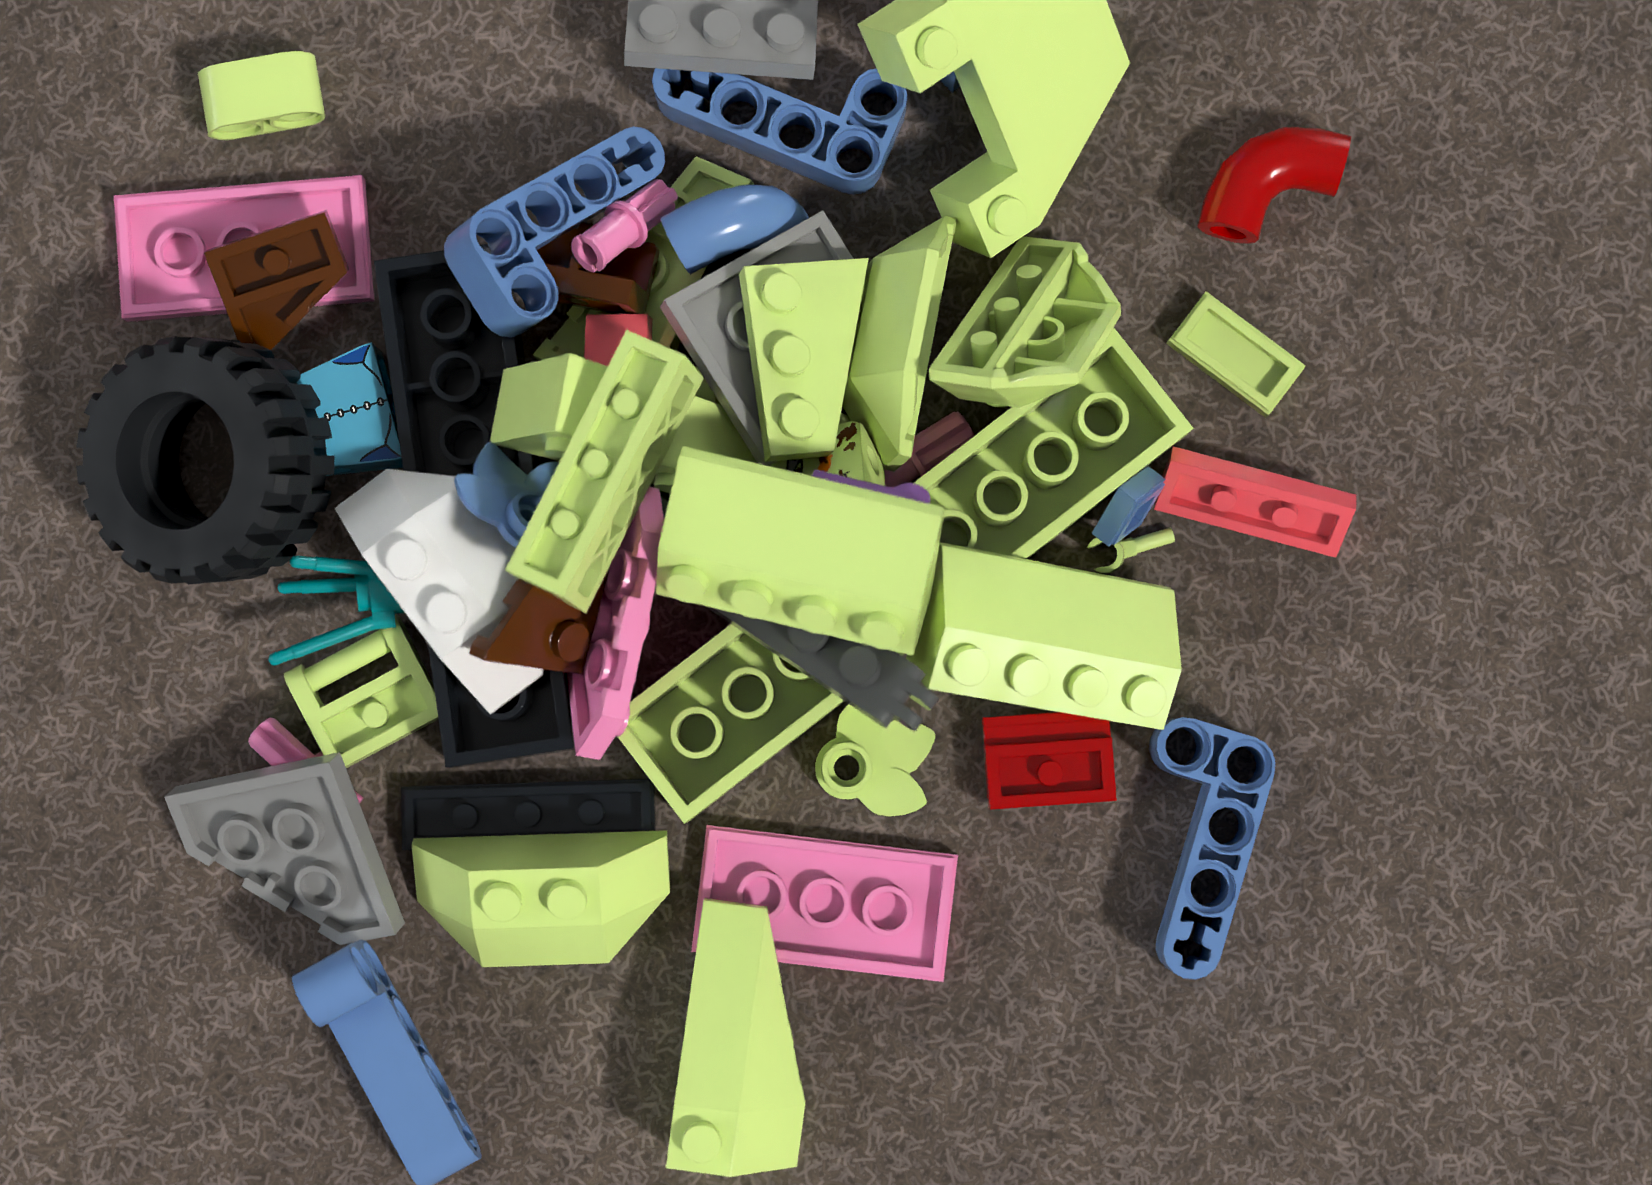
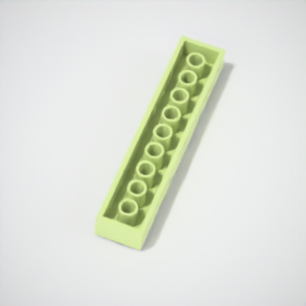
M1113 328L1079 384L1023 407H1011L914 483L928 491L930 504L945 507L940 535L941 543L1028 559L1115 492L1118 487L1182 440L1194 428L1116 329ZM730 624L630 702L628 724L624 733L618 738L685 824L844 701Z

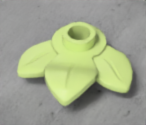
M848 704L839 715L836 738L825 744L817 756L815 763L817 780L821 787L833 797L839 799L859 798L869 810L877 815L899 816L915 812L925 806L927 800L921 787L910 773L915 771L927 757L935 741L936 734L932 729L923 724L914 732L896 720H892L888 727L884 728ZM841 756H852L858 762V774L851 780H842L835 774L834 765Z

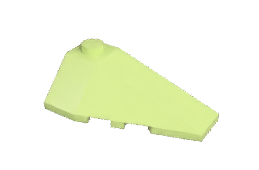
M708 898L703 900L666 1168L733 1177L797 1167L806 1101L802 1081L799 1076L794 1040L788 1020L781 984L782 979L767 906Z

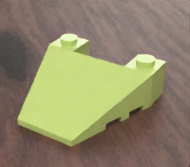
M894 0L857 24L881 80L921 93L954 71L987 152L930 189V192L941 217L949 216L957 219L952 242L989 258H992L1042 223L1130 64L1107 0Z

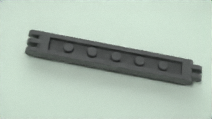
M661 496L663 516L665 517L669 501ZM705 606L884 728H887L891 721L895 719L915 732L923 720L912 710L904 706L908 698H911L931 711L939 700L935 694L920 684L926 674L895 651L878 649L858 642L816 634L807 630L758 618H749L741 614Z

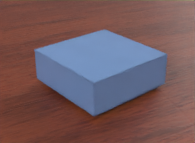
M1148 466L1118 487L1092 534L1108 547L1118 543L1142 524L1164 488V481L1166 479Z

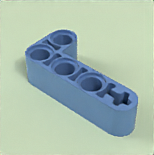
M655 68L652 78L658 107L663 115L671 121L838 191L853 195L865 193L874 187L880 178L904 122L907 104L906 89L882 81L877 68L867 70L857 78L840 116L739 74ZM684 79L692 80L694 93L684 91L679 99L673 98L670 84L681 86ZM880 92L890 96L896 106L888 114L876 116L867 112L861 102L869 94ZM703 98L711 101L710 112L708 113L705 111ZM744 101L754 106L756 114L746 124H732L723 117L726 107L733 102ZM802 125L811 130L814 138L804 148L794 149L783 144L780 140V135L789 126ZM856 148L866 152L872 162L864 171L851 173L840 167L837 158L845 150Z
M633 126L626 128L481 208L448 235L444 244V256L447 264L483 323L492 332L503 337L520 335L548 317L555 310L558 302V288L537 250L578 227L581 222H586L604 212L607 206L613 202L625 200L662 172L665 164V152L661 142L653 133L641 127ZM622 162L626 169L617 175L612 164ZM574 183L580 186V188L583 190L585 194V197L581 196L580 193L576 190ZM526 208L536 216L539 226L528 217ZM476 235L482 237L488 243L491 254L485 252L480 247ZM511 290L522 298L525 310L519 308L514 302Z
M1181 717L1167 720L1164 730L1154 729L1149 742L1151 758L1159 769L1202 784L1157 934L1156 952L1158 959L1165 968L1182 978L1196 980L1210 974L1216 968L1221 958L1275 774L1276 762L1272 750L1265 742L1256 737L1194 718ZM1177 728H1183L1190 732L1196 743V751L1193 758L1182 765L1173 762L1165 749L1169 734ZM1238 747L1250 750L1256 760L1254 775L1244 783L1235 781L1229 775L1227 769V759L1230 753ZM1226 807L1232 810L1237 817L1239 823L1238 832L1231 841L1220 844L1210 834L1209 820L1218 809ZM1211 869L1220 879V892L1211 903L1198 904L1192 897L1190 890L1191 882L1200 871ZM1183 908L1200 916L1213 917L1210 927L1197 922L1193 941L1202 946V952L1199 957L1189 956L1186 959L1185 965H1181L1182 955L1173 950L1177 939L1187 940L1190 937L1194 924L1189 919L1181 918Z
M361 939L353 942L293 975V987L302 1007L312 1022L318 1027L329 1024L404 1166L416 1185H435L481 1159L482 1155L477 1139L377 954L366 940L363 941Z

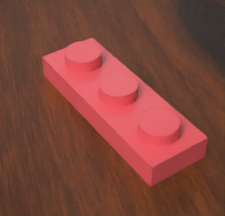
M1173 446L1162 476L1166 479L1164 481L1165 486L1154 504V510L1336 558L1356 511V494Z

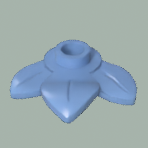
M490 441L486 443L478 454L473 465V474H459L454 478V483L458 496L466 508L477 518L496 526L503 538L516 548L559 463L556 461L544 463L526 475Z

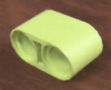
M304 51L281 52L219 63L203 68L198 72L208 136L213 139L233 140L311 126L325 119L315 55Z

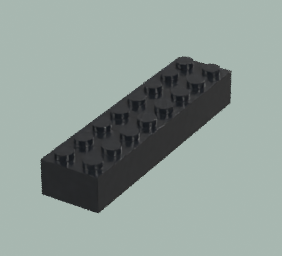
M488 244L480 245L485 252L491 254ZM444 250L375 260L374 267L403 471L448 476L473 474V465L478 454L486 443L490 442L503 370L525 364L521 334L514 337L499 336L483 323L450 270L444 256ZM511 290L513 300L517 304L515 292ZM497 446L526 475L537 466H540L538 455ZM428 643L445 768H459L575 750L567 672L544 669L543 676L493 714H489L443 663Z

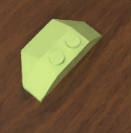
M949 216L940 218L875 256L867 265L842 407L851 421L863 424L880 456L884 469L893 472L912 456L914 436L952 239L957 222L956 218Z
M1023 236L1017 241L930 366V380L959 399L984 402L993 407H1023L1080 383L1120 318L1121 304L1102 275L1088 262V254L1080 243Z
M667 830L414 838L412 841L417 902L481 967L609 963L670 893Z

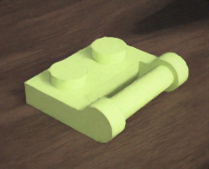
M395 614L396 628L379 629L308 668L300 664L284 673L286 684L323 755L340 752L346 768L438 720L434 684L414 647L404 623L397 614ZM392 651L399 665L397 668L331 703L323 705L318 690Z

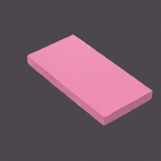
M362 175L114 195L121 317L127 322L227 314L204 252L208 249L327 210L349 270L315 306L374 301L366 182Z
M707 825L691 952H696L703 900L708 898L767 906L778 962L944 982L958 855Z

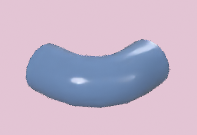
M740 185L717 190L688 202L662 216L661 222L677 256L688 273L692 274L735 252L757 248L805 221L809 216L795 198L774 186Z

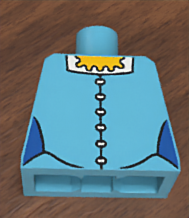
M372 342L361 345L300 374L301 378L297 384L311 385L320 399L321 405L315 408L318 418H328L332 438L326 439L325 443L327 456H335L334 475L403 468L391 382L383 353Z

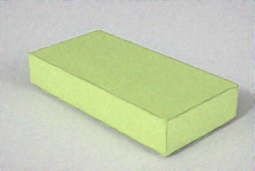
M1208 292L1202 295L1166 343L1265 418L1270 415L1306 367V365Z

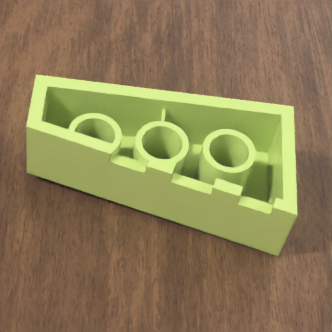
M568 353L504 369L490 441L497 446L560 461L608 366ZM695 396L651 484H654V487L660 489V491L671 493L679 455L683 446L757 463L723 407L720 404Z

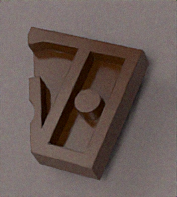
M327 210L208 249L204 252L237 340L241 343L257 344L270 350L303 319L315 304L349 270Z
M610 566L586 613L569 606L555 595L518 579L502 600L510 609L489 639L478 634L471 644L469 654L489 662L582 674Z

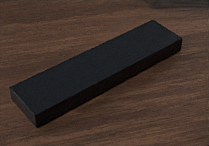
M650 779L401 787L402 850H412L414 838L656 831L655 785Z

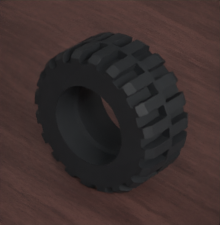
M178 336L159 339L155 345H142L127 354L124 359L127 365L114 364L100 382L105 387L103 393H93L84 411L90 418L87 428H80L78 432L76 448H83V465H77L76 470L78 484L86 485L89 498L83 500L90 520L101 522L103 528L98 533L111 551L125 550L121 556L125 564L139 573L149 572L155 580L170 584L187 583L191 585L235 581L259 577L267 574L270 567L283 566L291 557L296 555L297 547L294 544L308 543L318 528V523L313 520L315 512H326L331 496V491L324 489L326 475H334L335 456H327L325 440L332 438L328 418H318L315 408L321 405L320 399L311 385L297 384L301 378L298 369L286 359H276L270 349L257 344L241 343L239 340ZM206 403L216 411L224 422L230 435L234 452V472L229 491L221 506L209 518L200 512L189 498L184 488L179 468V451L184 431L191 418Z

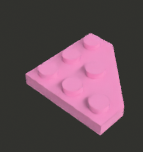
M649 487L611 562L583 673L567 672L576 756L600 760L615 736H621L628 724L630 700L640 654L649 629V613L657 581L658 546L665 520L660 489Z

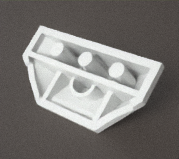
M386 469L335 507V510L362 556L439 658L489 714H493L544 674V669L489 662L469 654L471 644L478 634L489 639L510 609L502 600L519 578L513 576L505 569L516 548L503 538L496 526L477 518L466 508L459 498L455 487L454 478L456 476Z

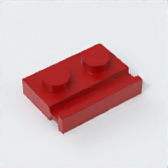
M1062 712L982 718L989 810L1117 801L1110 721Z

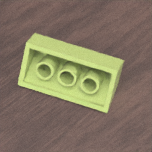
M683 446L679 455L658 546L656 594L687 603H695L741 614L749 618H758L816 634L833 636L870 645L878 649H887L913 656L931 599L945 507Z
M939 542L931 599L913 656L907 654L906 659L926 674L921 682L927 689L1164 730L1182 671L1175 592L1167 586Z

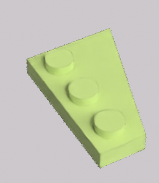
M869 258L744 266L740 271V287L765 462L828 457L834 451Z

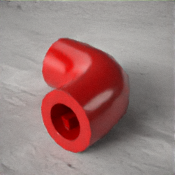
M1282 127L1247 140L1221 163L1204 198L1198 221L1199 230L1212 237L1234 243H1255L1259 240L1266 210L1271 200L1280 192L1289 189H1299L1335 197L1348 157L1351 136L1320 128Z

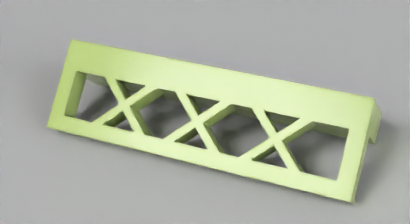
M629 330L625 331L505 569L507 572L555 595L569 606L584 613L587 612L704 379L684 354Z

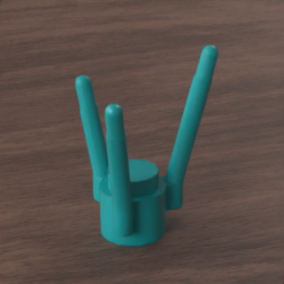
M293 556L289 561L293 568L354 574L355 578L283 581L277 587L280 593L356 592L358 612L371 611L372 616L274 652L268 657V662L271 665H279L372 630L396 628L395 614H403L405 611L367 561L317 556Z

